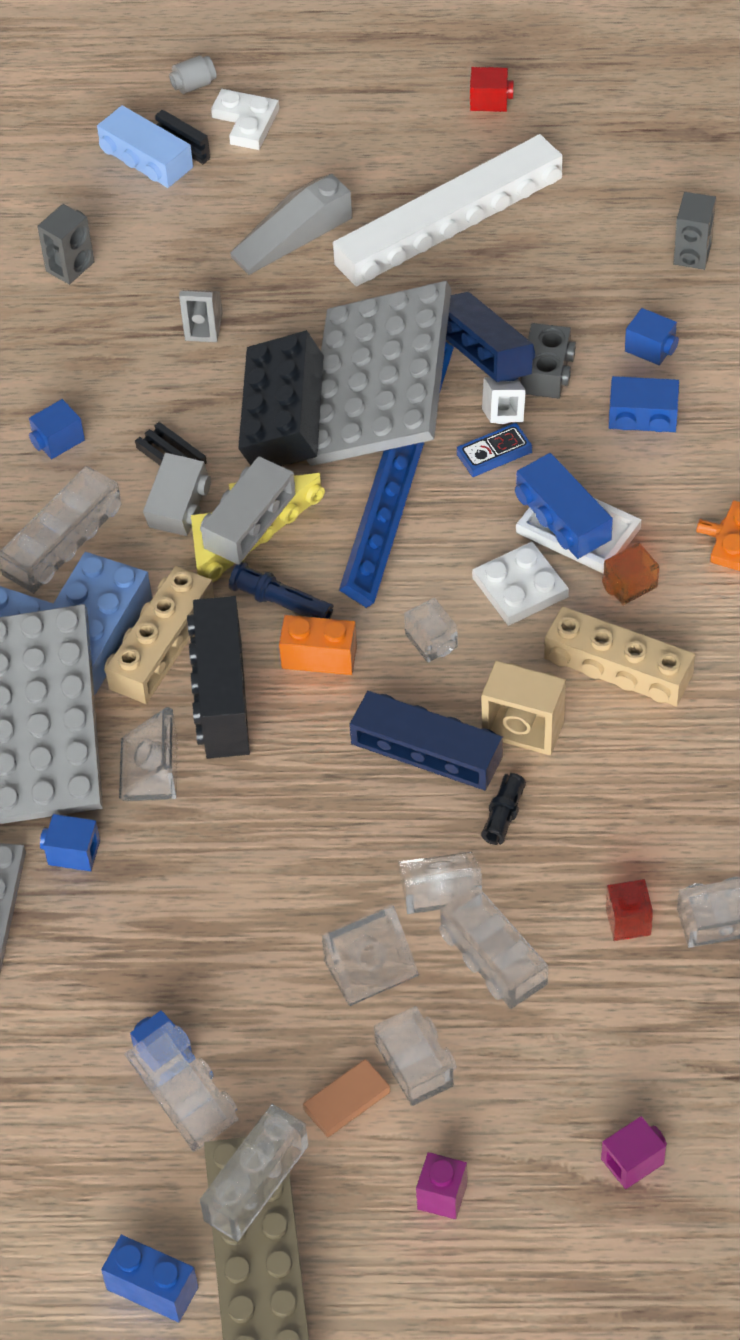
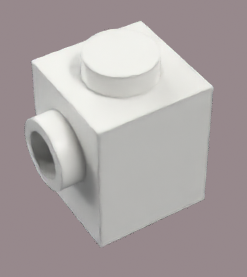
M484 377L482 410L490 423L508 424L511 422H523L525 388L518 379L515 381L496 382L491 377Z

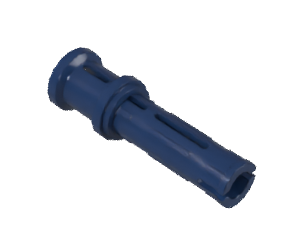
M242 561L239 565L236 564L231 573L228 584L229 589L232 591L241 590L251 594L260 603L274 602L306 617L330 619L332 616V608L334 607L332 603L277 581L273 573H261L248 567V563Z

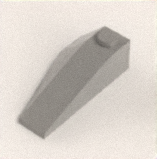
M329 174L290 192L230 252L231 258L250 275L352 219L351 191L333 174Z

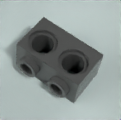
M684 192L676 222L673 265L705 270L713 240L716 196Z
M62 204L37 226L46 272L70 285L94 263L88 219L81 211Z
M531 323L528 340L533 343L535 358L532 362V374L521 377V384L525 388V395L560 399L562 386H568L570 381L571 366H567L568 361H574L576 342L570 341V327Z

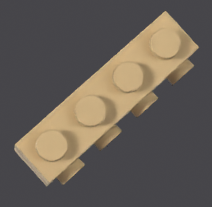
M178 566L173 568L168 577L162 578L156 595L151 602L145 603L141 610L140 618L134 627L126 631L121 646L106 661L104 671L107 676L109 690L141 703H148L190 640L187 615L194 614L193 600L214 598L211 579Z
M562 606L545 636L544 659L551 661L557 666L569 667L584 673L588 677L602 679L616 684L621 689L632 690L649 696L657 702L668 703L677 707L693 676L695 653Z

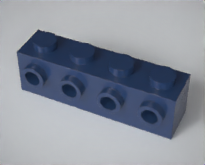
M470 292L451 295L446 340L496 382L515 381L519 377L532 374V362L535 358V349L532 342Z
M367 690L350 722L352 745L484 791L487 790L503 758V736L497 735L490 729H480L462 723L454 717H445L430 712L419 705L412 706L403 703L387 694H377Z

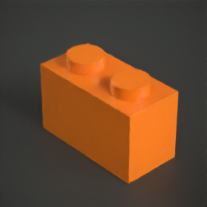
M284 615L279 641L282 669L352 675L357 650L355 621Z

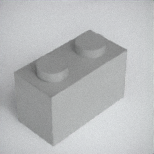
M169 453L164 454L143 510L149 528L188 536L192 525L191 515L200 514L199 504L202 495L206 496L211 485V476L207 473L204 461Z

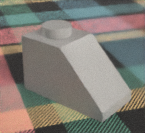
M180 291L179 299L185 341L217 342L223 314L220 291Z

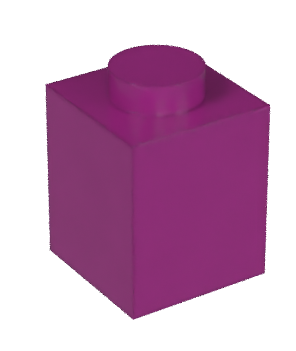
M640 1116L602 1141L601 1160L626 1190L664 1165L667 1143L661 1131L654 1125L650 1127L643 1117Z
M428 1152L416 1186L417 1209L456 1220L467 1187V1162Z

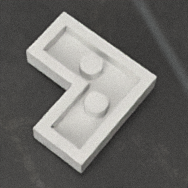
M221 89L211 108L212 118L235 122L229 135L231 145L259 150L279 111V100Z

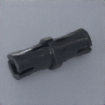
M510 773V775L505 774L503 776L499 792L489 804V817L481 832L482 838L489 844H503L511 821L515 820L518 815V802L526 786L525 779L518 774Z

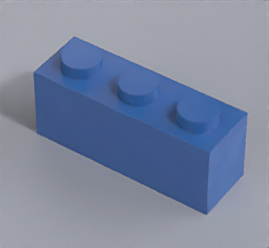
M551 452L517 470L515 493L518 500L523 505H528L536 514L539 523L543 527H548L556 535L563 549H569L579 559L612 540L613 518Z

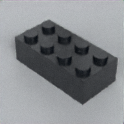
M307 330L247 347L238 449L250 465L258 456L279 466L317 457L324 355Z
M236 596L193 600L194 614L187 615V623L191 642L189 644V655L192 665L191 686L192 694L194 695L192 706L194 724H196L197 744L205 745L206 759L250 755L242 641Z

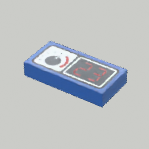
M517 423L457 447V456L472 477L532 453V444Z

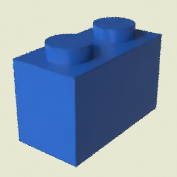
M612 376L609 429L676 432L679 380Z
M122 1234L101 1269L108 1291L178 1323L199 1288L193 1266Z

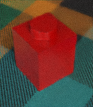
M471 67L470 111L507 112V99H513L514 80H508V68Z

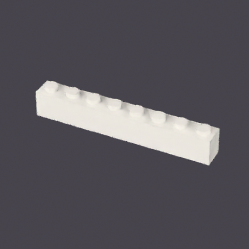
M539 134L334 241V265L356 287L368 280H372L381 273L399 266L417 254L427 251L434 245L452 238L455 234L468 227L478 224L485 218L503 211L506 207L519 200L529 197L536 191L554 184L562 178V154Z

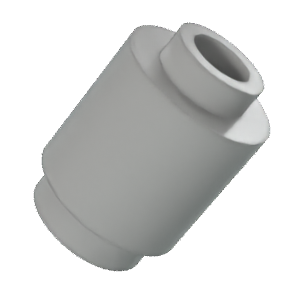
M200 55L173 65L172 72L169 73L173 88L179 90L182 94L210 85L211 80L217 77L211 58Z

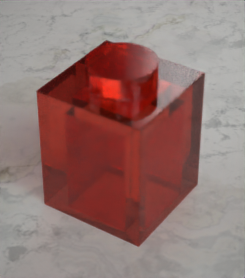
M645 879L607 885L606 912L613 941L651 935L653 909Z

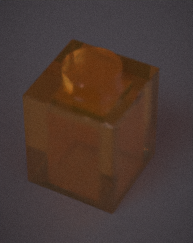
M640 543L604 560L603 586L607 593L611 596L615 595L622 605L658 587L659 564Z

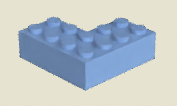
M84 552L54 603L0 586V617L85 604L88 610L95 696L106 678L104 668L108 657L117 652L122 644L124 634L129 628L134 627L140 618L145 603L150 602L152 598L148 571Z

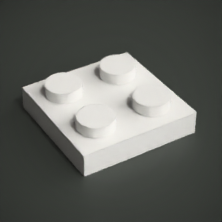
M533 542L527 543L472 569L473 580L508 626L569 597V588Z

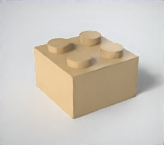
M495 661L481 694L482 728L490 729L497 735L503 736V743L551 756L565 720L566 679L559 678L551 673H540L525 669L514 663L507 664Z

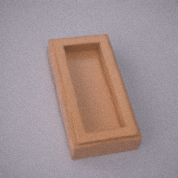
M364 1059L304 1102L303 1110L328 1138L390 1093V1086L373 1066Z

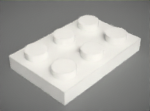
M594 498L613 518L612 540L579 559L569 549L565 550L561 547L556 535L548 527H543L539 523L536 514L530 507L516 524V533L607 575L641 529L642 520Z

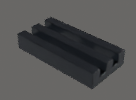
M161 110L155 115V120L159 122L156 124L157 126L191 145L192 159L202 165L210 160L208 136L165 110Z
M161 422L154 425V431L150 429L146 431L144 439L139 437L135 440L136 448L158 465H161L164 454L151 445L153 443L166 453L204 461V464H207L206 456Z

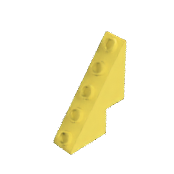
M320 473L294 476L295 496L250 552L260 544L268 542L278 530L286 524L294 522L299 514L311 505L317 504L323 498L325 489L321 486ZM236 483L229 484V490H231ZM208 513L191 515L198 575L211 579L213 583L235 563L204 549L200 527Z

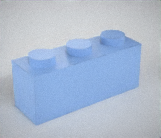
M123 105L97 125L99 145L106 154L113 155L123 161L128 167L135 168L147 175L152 181H157L167 188L193 168L191 145Z

